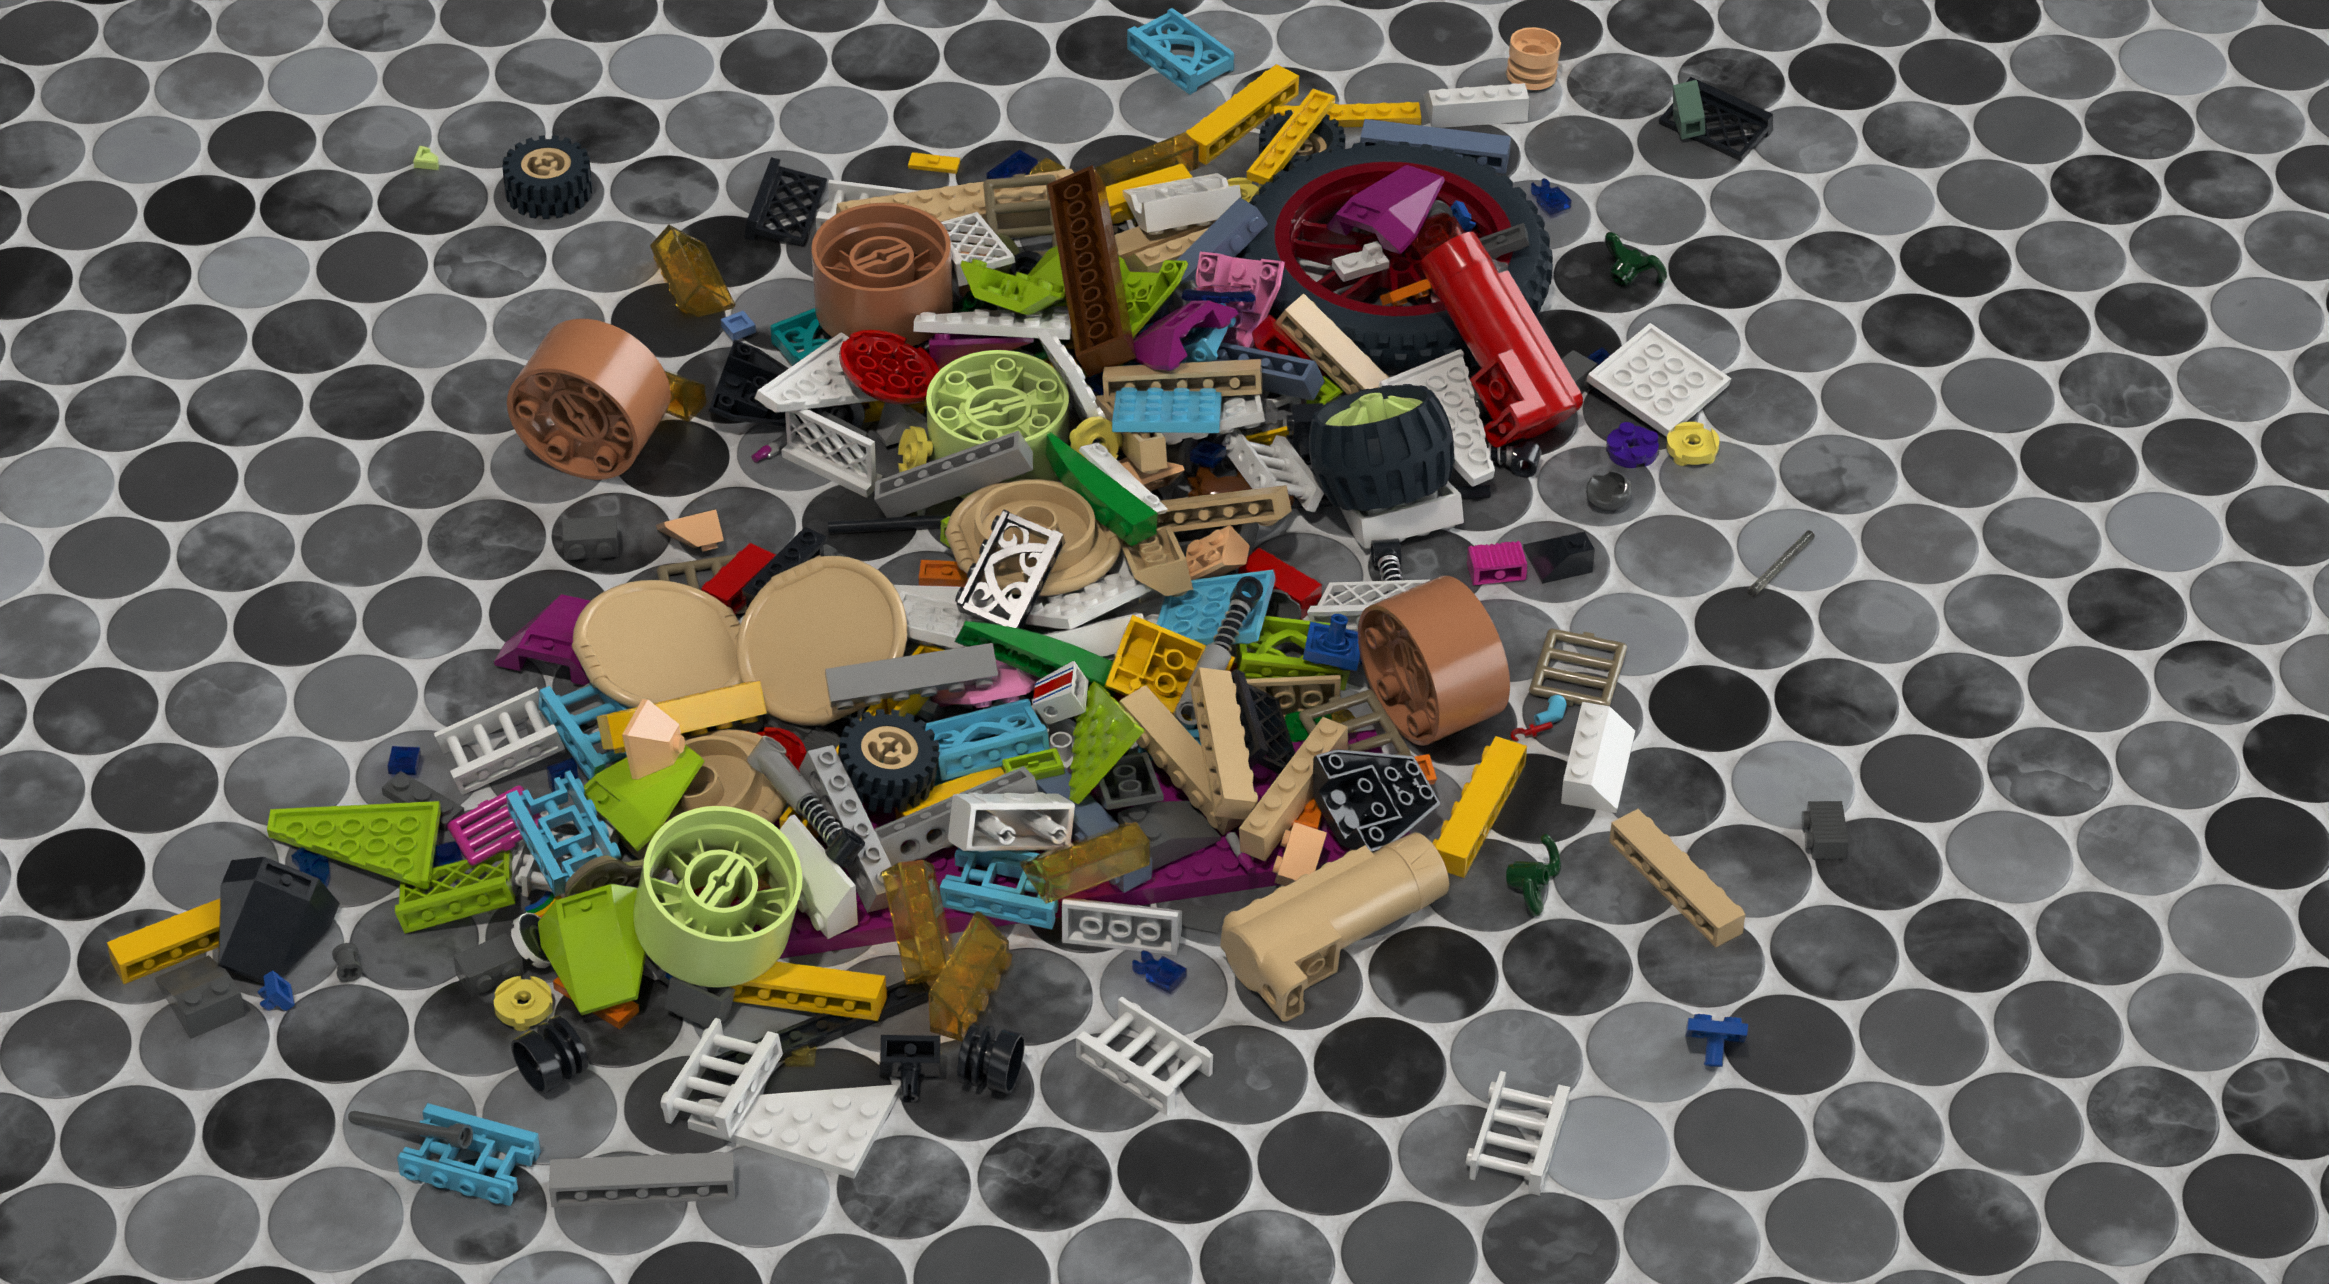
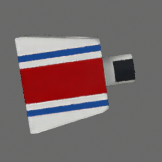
M1075 661L1038 680L1035 683L1034 698L1029 700L1036 715L1040 714L1047 724L1086 712L1088 680Z

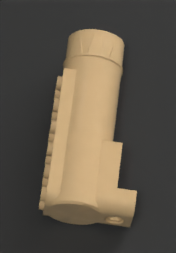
M1416 832L1386 844L1374 853L1366 845L1357 850H1351L1344 857L1324 864L1320 869L1309 875H1302L1297 881L1285 887L1277 888L1272 894L1252 901L1243 909L1230 912L1224 918L1220 947L1225 952L1233 972L1241 983L1248 989L1258 992L1282 1021H1289L1304 1013V990L1337 973L1341 949L1411 913L1418 912L1446 895L1449 890V877L1446 866L1435 846L1424 835Z

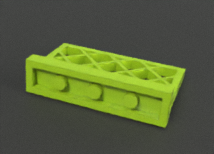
M511 849L503 850L475 866L470 865L465 859L432 868L430 886L434 889L427 895L423 894L427 889L419 887L410 889L408 888L410 884L400 881L399 904L395 905V914L404 933H410L515 904V895L512 890ZM503 860L497 867L491 866L495 862ZM475 868L470 874H465L468 869ZM484 872L489 873L482 880L478 879V877ZM448 875L442 882L437 881L440 877ZM457 879L462 880L455 887L450 886Z

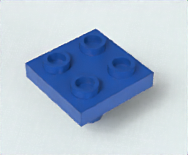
M1333 614L1330 625L1310 621L1303 660H1308L1314 664L1335 666L1342 670L1357 671L1360 658L1358 631L1346 629L1348 618L1342 614Z
M1694 1014V1018H1688L1685 1037L1707 1039L1704 1065L1723 1067L1724 1041L1744 1043L1747 1037L1748 1024L1742 1023V1019L1736 1017H1724V1021L1712 1020L1711 1015Z

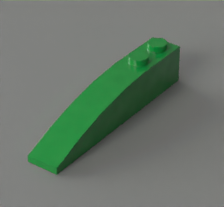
M1053 433L1047 434L1045 455L1054 472L1065 487L1074 490L1087 500L1093 509L1095 519L1131 546L1156 534L1158 513Z
M965 621L954 641L965 647L993 643L996 660L1041 679L1075 661L1087 678L1088 687L1094 681L1104 687L1113 662L1073 644L1046 635L989 623ZM1105 688L1111 697L1115 695V691Z

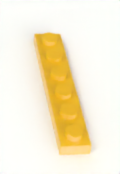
M1312 89L1248 169L1247 180L1262 185L1266 182H1273V176L1283 170L1335 104V96Z
M1419 102L1334 104L1327 113L1330 115L1329 121L1336 119L1339 122L1338 127H1363L1365 119L1421 125ZM1274 106L1273 115L1280 113L1284 116L1286 110H1292L1294 113L1299 106Z

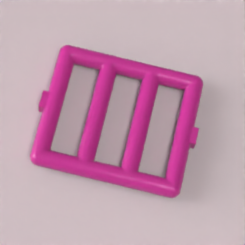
M515 786L489 801L485 800L478 804V807L448 823V830L470 865L475 866L503 850L507 851L523 840L519 830H516L475 852V850L516 829L514 821L510 818L468 841V839L511 817L507 806L461 829L506 805V794L517 790L519 795H523L522 791H524V788L522 786ZM540 813L531 816L537 828L538 819L542 818Z

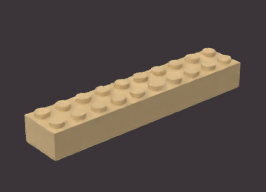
M1062 169L1059 171L1025 175V177L1038 175H1054L1056 180H1058L1074 172L1072 169ZM984 182L837 203L836 214L864 204L898 203L921 209L934 216L940 222L978 212L987 223L983 189ZM1046 185L994 189L995 204L1048 200ZM1049 210L996 214L998 229L1050 225Z

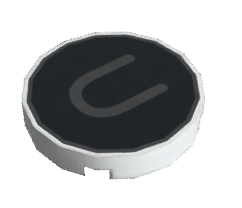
M526 912L513 921L514 928L511 929L512 940L523 958L526 960L530 958L534 961L532 965L535 967L546 968L551 963L541 948L538 921L541 917Z

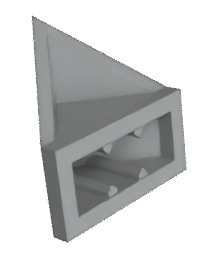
M884 403L876 432L877 436L886 446L899 443L904 430L910 429L909 426L922 427L927 434V419L909 405Z

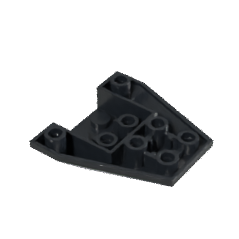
M734 339L708 412L733 421L786 427L785 412L776 413L766 408L764 404L755 399V396L760 388L789 368L759 348ZM811 408L808 410L816 413L818 408ZM794 414L801 424L804 423L798 415Z
M1337 749L1318 754L1313 758V797L1338 843L1344 847L1357 850L1366 845L1374 853L1382 846L1402 838L1441 804L1414 756Z
M266 857L231 860L220 886L218 966L264 985L263 976L272 970L283 978L330 929L340 903L319 878Z

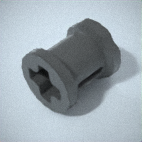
M352 943L340 944L332 951L333 960L338 965L337 977L343 982L355 981L362 976V965L357 960L359 955L358 947Z

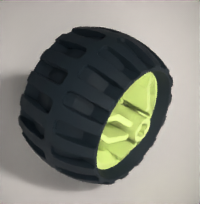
M1386 385L1339 397L1337 400L1323 405L1319 411H1315L1309 432V454L1315 477L1325 496L1333 506H1339L1343 510L1369 511L1371 509L1390 508L1403 503L1407 504L1421 497L1429 496L1440 487H1444L1452 474L1454 439L1448 416L1432 390L1422 385Z

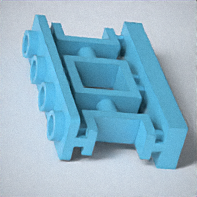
M571 771L565 772V778L560 779V777L554 779L555 792L533 800L528 789L522 791L523 795H519L517 790L506 794L508 812L555 897L565 893V884L568 879L588 861L603 855L612 856L616 859L621 858L617 844L615 842L611 843L608 838L609 832L604 821L599 822L596 817L597 811L591 799L587 800L584 796L585 789L579 778L575 779ZM569 793L574 805L559 810L558 805L568 802ZM547 810L549 815L538 819L537 828L531 816ZM573 821L580 834L557 843L550 829ZM593 836L599 847L583 853L581 848L591 845ZM571 853L573 858L562 862L561 871L555 859Z
M958 847V850L955 852V866L964 867L961 877L946 874L945 879L942 880L940 885V907L1052 929L1055 923V913L1058 911V897L1050 896L1049 892L1052 885L1067 887L1071 879V861L1024 850L978 852L963 851ZM976 865L988 867V870H978L975 867ZM996 874L1019 878L1017 888L993 884ZM1032 876L1044 878L1043 883L1030 879ZM970 880L982 882V885H971L969 882ZM1025 892L1038 893L1037 898L1025 896Z
M427 1103L422 1112L424 1120H420V1123L449 1127L456 1123L470 1125L473 1130V1139L467 1149L482 1154L475 1166L455 1161L454 1159L460 1148L452 1147L450 1143L448 1145L439 1143L440 1138L420 1135L426 1138L420 1150L405 1147L403 1153H399L397 1157L399 1174L409 1180H418L438 1188L454 1190L466 1196H475L495 1204L500 1203L511 1206L513 1193L516 1194L518 1185L517 1178L509 1175L516 1163L531 1166L533 1161L536 1162L541 1153L538 1133ZM497 1151L507 1154L504 1160L494 1158ZM432 1153L441 1155L439 1163L429 1160ZM487 1169L497 1171L494 1176L495 1178L484 1175Z

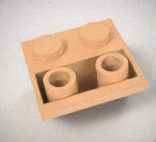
M1231 525L1221 530H1215L1200 540H1194L1188 545L1185 557L1191 580L1219 577L1245 565L1250 545Z

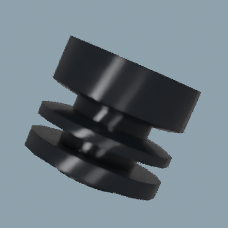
M561 1016L550 1018L547 1023H541L538 1026L537 1032L529 1030L513 1039L511 1043V1051L520 1073L526 1082L539 1094H545L561 1085L562 1077L571 1079L576 1073L580 1074L587 1070L589 1066L588 1056L580 1037L569 1022Z
M973 1022L965 1034L959 1051L957 1067L959 1083L969 1084L972 1082L973 1086L980 1087L987 1076V1087L989 1090L1010 1094L1018 1080L1025 1050L1024 1034L1003 1029L995 1041L994 1026L989 1025L984 1029L983 1024Z

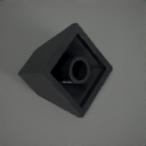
M1585 531L1523 544V549L1542 584L1593 572L1595 549Z

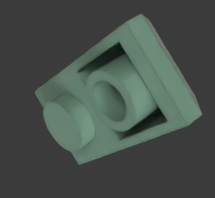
M1697 80L1673 85V119L1681 139L1705 134V115Z

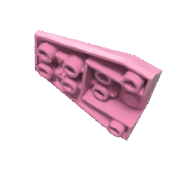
M1200 251L1196 271L1197 286L1199 288L1219 285L1220 287L1230 286V288L1224 289L1223 287L1222 289L1216 287L1212 289L1210 287V289L1201 290L1205 301L1215 303L1223 301L1226 306L1237 309L1239 313L1234 317L1236 319L1234 326L1227 329L1222 340L1223 343L1248 348L1253 347L1254 339L1251 332L1267 317L1281 286L1285 262L1261 259L1260 261L1234 258L1223 254ZM1235 287L1234 289L1238 291L1231 292L1230 290Z
M996 660L998 679L996 682H993L992 686L986 688H976V685L965 686V690L950 693L948 689L939 690L936 695L930 696V700L937 703L940 707L954 704H972L976 708L991 706L992 700L998 699L1003 701V703L1019 701L1020 695L1033 691L1035 683L1041 678Z

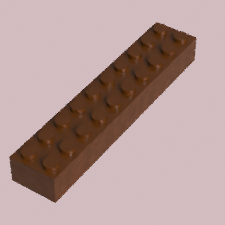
M1093 165L1047 184L1075 354L1089 377L1103 372L1104 367L1117 366L1136 358L1106 187Z

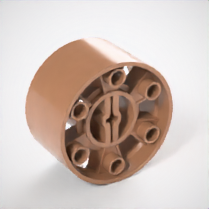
M870 203L841 211L822 224L816 232L812 241L815 312L819 324L830 336L835 337L842 332L850 337L852 333L862 330H881L907 338L905 343L914 346L935 335V333L914 332L916 315H920L923 312L935 314L952 313L953 291L950 237L943 224L931 214L904 204Z
M572 319L554 326L544 337L511 385L507 396V410L510 421L520 439L544 462L572 476L592 480L609 479L619 476L630 468L662 420L670 404V385L667 375L657 358L634 336L602 321Z
M1451 576L1437 577L1372 604L1362 612L1358 624V644L1367 680L1371 690L1379 699L1398 732L1410 742L1422 746L1431 744L1496 716L1507 706L1510 695V676L1502 642L1482 603L1458 579Z

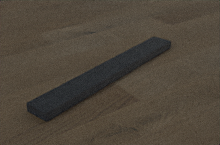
M920 973L886 987L887 999L878 1021L822 1013L775 1033L779 1034L783 1052L778 1063L934 999V992ZM764 1037L752 1041L751 1043L757 1044L758 1042H761ZM734 1050L715 1056V1058L742 1065L748 1063L752 1057L750 1054ZM712 1069L721 1084L725 1085L739 1078V1076Z

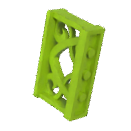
M1265 616L1258 641H1255L1256 643L1236 644L1237 669L1244 672L1246 679L1340 675V690L1345 691L1350 670H1342L1326 664H1314L1308 660H1303V655L1300 658L1287 657L1284 653L1275 649V647L1285 642L1296 643L1305 649L1310 621ZM1316 622L1325 625H1330V623ZM1247 648L1256 651V653L1247 652Z

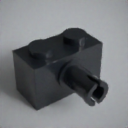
M1323 403L1292 404L1291 415L1286 417L1287 431H1291V435H1286V439L1306 465H1311L1309 432L1312 417L1315 411L1321 409Z
M881 1035L879 1076L901 1077L899 1097L901 1101H908V1090L911 1092L910 1102H915L919 1099L918 1077L939 1078L941 1036Z

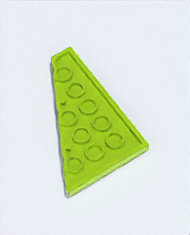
M1095 681L1088 687L1086 712L1075 716L1076 727L1073 732L1075 740L1072 747L1073 761L1070 765L1072 774L1069 781V799L1078 805L1144 733V729L1138 726L1139 723L1129 713L1124 711V708L1116 699L1110 696V693L1103 686Z
M439 801L270 809L267 832L269 838L422 889H429L441 806Z

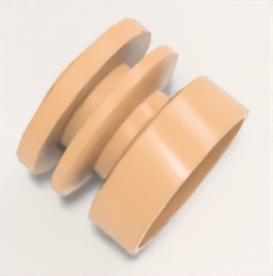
M1536 27L1523 28L1513 33L1510 39V56L1506 70L1508 80L1512 84L1525 83L1528 90H1542L1552 86L1557 77V62L1561 48L1559 37L1553 32Z

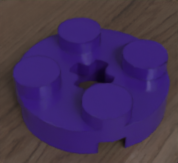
M1630 422L1621 423L1619 428L1613 430L1607 437L1606 452L1608 451L1610 454L1609 458L1612 462L1619 466L1636 468L1637 464L1645 463V466H1648L1658 456V434L1646 428L1634 426Z

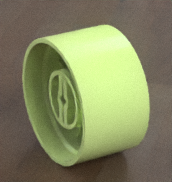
M990 350L958 358L947 364L934 376L929 384L926 396L928 441H932L933 444L932 454L928 457L929 462L1020 431L1033 451V470L1003 481L1045 479L1058 482L1060 480L1045 455L1047 434L1051 432L1069 445V392L1064 379L1051 365L1025 353ZM976 491L963 494L960 497L965 499Z
M707 806L692 809L675 816L656 832L646 850L633 912L635 931L640 944L647 955L661 969L691 984L705 987H730L759 977L777 962L788 942L802 889V869L798 855L790 841L777 827L766 819L743 809L727 806ZM666 868H669L679 883L676 885L656 879L655 877ZM758 877L763 878L772 889L757 891ZM706 886L698 897L693 892L699 887ZM736 896H738L742 903L729 907ZM755 924H758L762 930L754 932L753 928Z

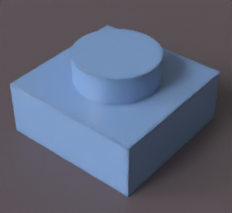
M744 311L721 319V327L733 341L734 339L738 340L756 333V325Z

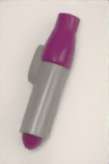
M787 434L761 447L751 456L752 460L758 462L761 459L767 457L770 459L778 455L780 449L787 445Z
M1227 832L1226 840L1237 856L1239 863L1246 869L1248 874L1254 873L1256 871V867L1253 864L1254 857L1240 851V840L1235 832Z

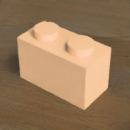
M1296 822L1293 823L1290 831L1285 829L1280 846L1285 847L1282 857L1277 855L1272 872L1277 873L1274 883L1287 886L1297 881L1302 875H1309L1314 872L1327 832Z

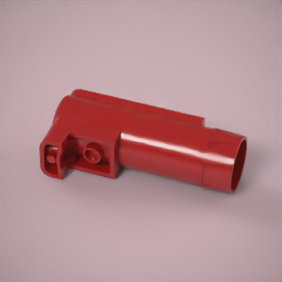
M1474 232L1463 233L1448 240L1421 260L1420 267L1433 292L1444 305L1481 368L1469 380L1494 420L1484 427L1486 438L1492 446L1501 447L1521 438L1530 439L1566 421L1582 407L1583 397L1579 388L1510 272L1507 270L1498 273L1491 256Z

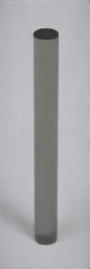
M1807 530L1747 589V593L1751 597H1756L1815 538V534Z

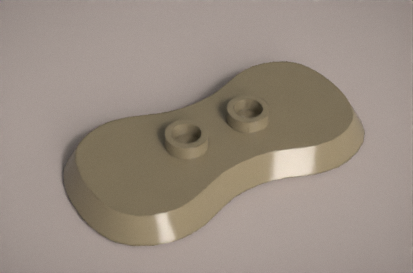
M608 855L594 858L581 866L568 879L565 884V897L609 884L638 888L644 859L622 862ZM667 868L660 872L655 878L661 880L665 875Z

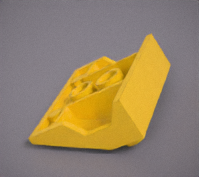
M1132 615L1120 640L1104 687L1128 696L1146 685L1173 714L1206 645ZM1231 656L1225 671L1230 670L1235 657ZM1181 714L1185 720L1192 721L1190 716Z

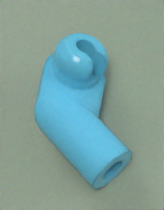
M1551 696L1548 700V710L1534 715L1537 726L1562 720L1567 707L1563 696Z

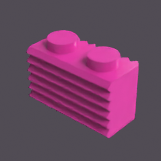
M1512 541L1502 542L1501 544L1496 543L1495 545L1481 544L1468 547L1467 567L1472 585L1526 580L1527 561L1520 541L1516 543Z

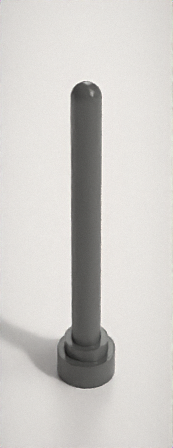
M351 1111L348 1114V1119L352 1123L445 1139L455 1148L467 1149L473 1139V1130L470 1125L456 1123L449 1127H442L359 1111Z

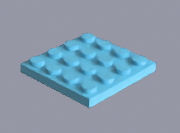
M1133 387L1122 388L1121 391H1116L1112 432L1219 433L1221 392H1216V389L1203 388L1200 391H1190L1188 388H1175L1174 391H1163L1162 388L1157 387L1149 388L1147 391H1137Z
M1266 570L1191 580L1193 590L1187 591L1185 595L1179 597L1165 596L1156 625L1204 645L1214 642L1213 637L1218 634L1217 629L1222 626L1221 621L1225 619V613L1229 611L1230 596L1237 582L1245 576H1252L1261 582L1263 594L1253 611L1246 616L1247 619L1243 620V627L1239 628V635L1235 636L1234 644H1250L1258 641L1276 580L1274 571ZM1242 591L1243 595L1251 597L1248 592Z

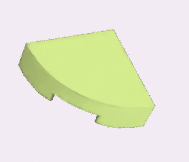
M419 146L413 161L414 168L438 170V157L428 147Z

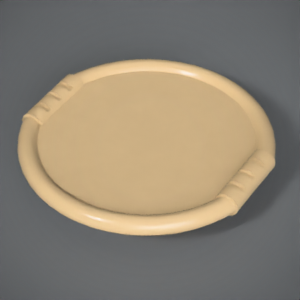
M1045 479L1008 480L977 490L966 497L955 508L945 530L946 538L958 567L967 574L972 563H977L980 557L979 549L985 539L988 540L992 533L991 525L997 515L1000 516L1004 509L1047 529L1063 533L1065 545L1039 596L1065 594L1096 582L1113 567L1123 544V539L1119 538L1114 532L1095 519L1093 509L1086 499L1074 490L1065 487L1061 482ZM1014 527L1005 531L1003 537L1005 541H1011L1013 534H1015L1018 544H1023L1024 535L1020 529ZM1029 533V543H1047V540ZM998 545L995 552L1001 550L1002 548ZM1026 554V565L1028 567L1035 566L1037 560H1029V554ZM1020 556L1009 558L994 566L995 578L1001 591L1009 584L1028 582L1029 577L1024 574L1020 566ZM984 573V575H983V577H982V579H981V582H986V583H987L986 577H985V573ZM1016 589L1010 592L1012 594L1021 595V592Z
M819 555L771 577V580L757 593L742 619L736 644L737 666L743 683L760 681L767 713L792 724L825 726L868 707L865 705V702L856 703L853 708L846 710H837V707H830L825 669L903 657L907 642V618L904 605L894 585L885 575L871 565L850 557H821Z
M664 580L628 582L610 588L596 596L585 606L576 621L573 630L572 649L590 683L609 698L629 708L638 707L642 699H648L652 703H657L743 683L736 658L737 637L741 624L732 608L727 607L715 597L697 588Z
M715 730L685 738V745L704 759V763L665 823L683 812L707 806L735 807L754 813L772 824L782 816V811L787 801L766 776L754 769L747 761L748 756L763 736L742 730ZM620 838L625 848L638 859L645 858L650 841L637 852Z

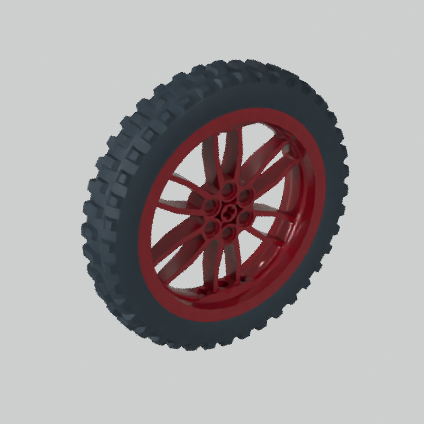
M1376 141V144L1373 146H1365L1362 142L1353 143L1352 148L1344 150L1338 146L1331 148L1329 153L1325 155L1319 152L1311 154L1309 160L1305 163L1300 160L1292 163L1289 166L1288 172L1279 171L1273 176V183L1266 182L1259 189V195L1252 197L1249 203L1257 207L1268 225L1235 258L1260 261L1261 259L1285 262L1281 286L1267 316L1271 315L1277 320L1286 308L1302 294H1305L1387 375H1398L1459 349L1464 352L1463 358L1466 366L1471 368L1478 365L1442 302L1432 303L1430 294L1415 299L1419 304L1416 306H1393L1392 303L1391 306H1381L1362 302L1378 287L1388 288L1389 292L1427 279L1420 267L1421 260L1438 246L1455 236L1450 235L1449 231H1447L1438 239L1425 240L1418 234L1402 254L1382 248L1383 254L1389 260L1388 269L1345 282L1342 281L1335 270L1316 282L1300 267L1295 258L1298 257L1332 266V259L1363 251L1365 244L1375 241L1379 242L1375 233L1360 229L1362 233L1351 230L1345 236L1328 230L1326 226L1351 197L1405 165L1444 177L1445 181L1435 200L1443 201L1449 207L1453 205L1455 200L1463 202L1468 212L1472 215L1470 221L1476 223L1471 232H1474L1478 239L1524 223L1528 232L1529 246L1492 259L1498 273L1507 270L1510 272L1536 318L1549 292L1553 271L1552 250L1549 249V234L1544 230V219L1541 215H1537L1538 208L1532 200L1526 201L1527 194L1520 187L1513 188V181L1506 175L1497 176L1492 166L1488 164L1480 166L1477 164L1476 159L1467 155L1463 158L1455 156L1454 150L1445 148L1441 152L1433 150L1432 145L1423 144L1421 147H1413L1409 145V142L1400 141L1398 145H1387L1385 141ZM1353 285L1341 295L1334 293L1338 289Z

